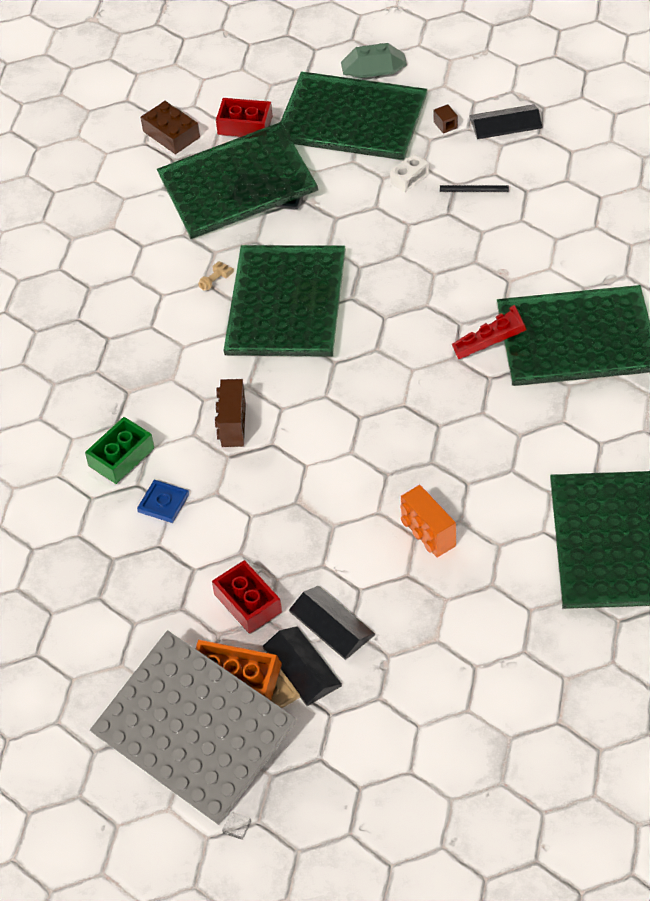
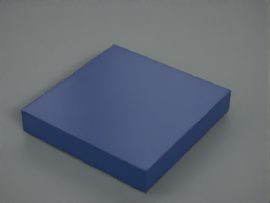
M154 479L137 507L138 513L173 523L189 496V490Z

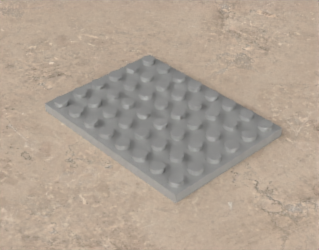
M167 630L91 727L90 731L217 825H220L297 722V719Z

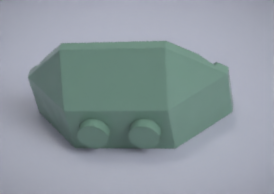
M389 43L355 47L341 61L343 75L358 78L394 74L407 66L404 53Z

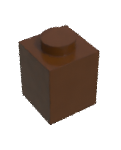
M449 104L433 110L434 123L443 134L458 128V115Z

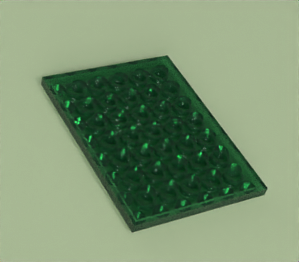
M301 71L274 139L275 142L404 160L428 90L426 88Z
M282 122L157 168V173L190 239L318 191V185Z
M241 245L223 349L224 355L333 357L346 253L345 246Z
M641 285L502 298L496 301L498 315L501 313L505 315L510 311L509 308L515 305L526 327V330L520 334L503 340L512 386L650 373V320Z
M650 471L551 474L550 487L562 609L650 606Z

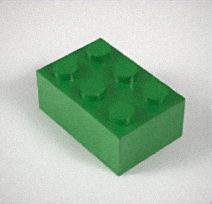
M123 417L85 451V455L90 468L117 484L155 447L150 432Z

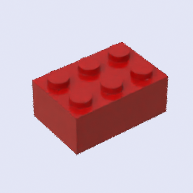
M222 98L216 117L217 135L266 139L273 117L271 102Z
M245 560L212 580L214 595L249 634L282 613L280 598Z

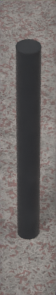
M440 185V192H509V185Z

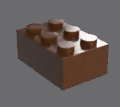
M166 100L140 117L143 132L175 155L200 138L198 122Z
M220 379V387L216 388V395L219 398L218 402H216V413L218 415L215 416L217 440L221 441V447H244L246 399L243 379Z

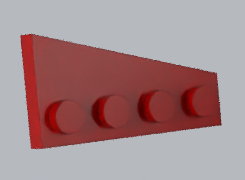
M515 305L510 307V311L505 315L502 313L495 317L496 320L492 323L481 325L476 333L470 332L452 343L457 358L467 357L472 353L525 331L526 327Z

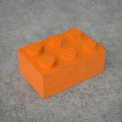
M421 485L401 495V521L405 527H409L417 540L420 539L424 543L429 553L432 552L438 558L456 547V522Z

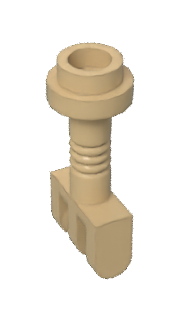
M218 261L212 266L214 273L209 277L203 276L199 280V287L204 291L211 289L212 282L220 276L228 278L234 272V268Z

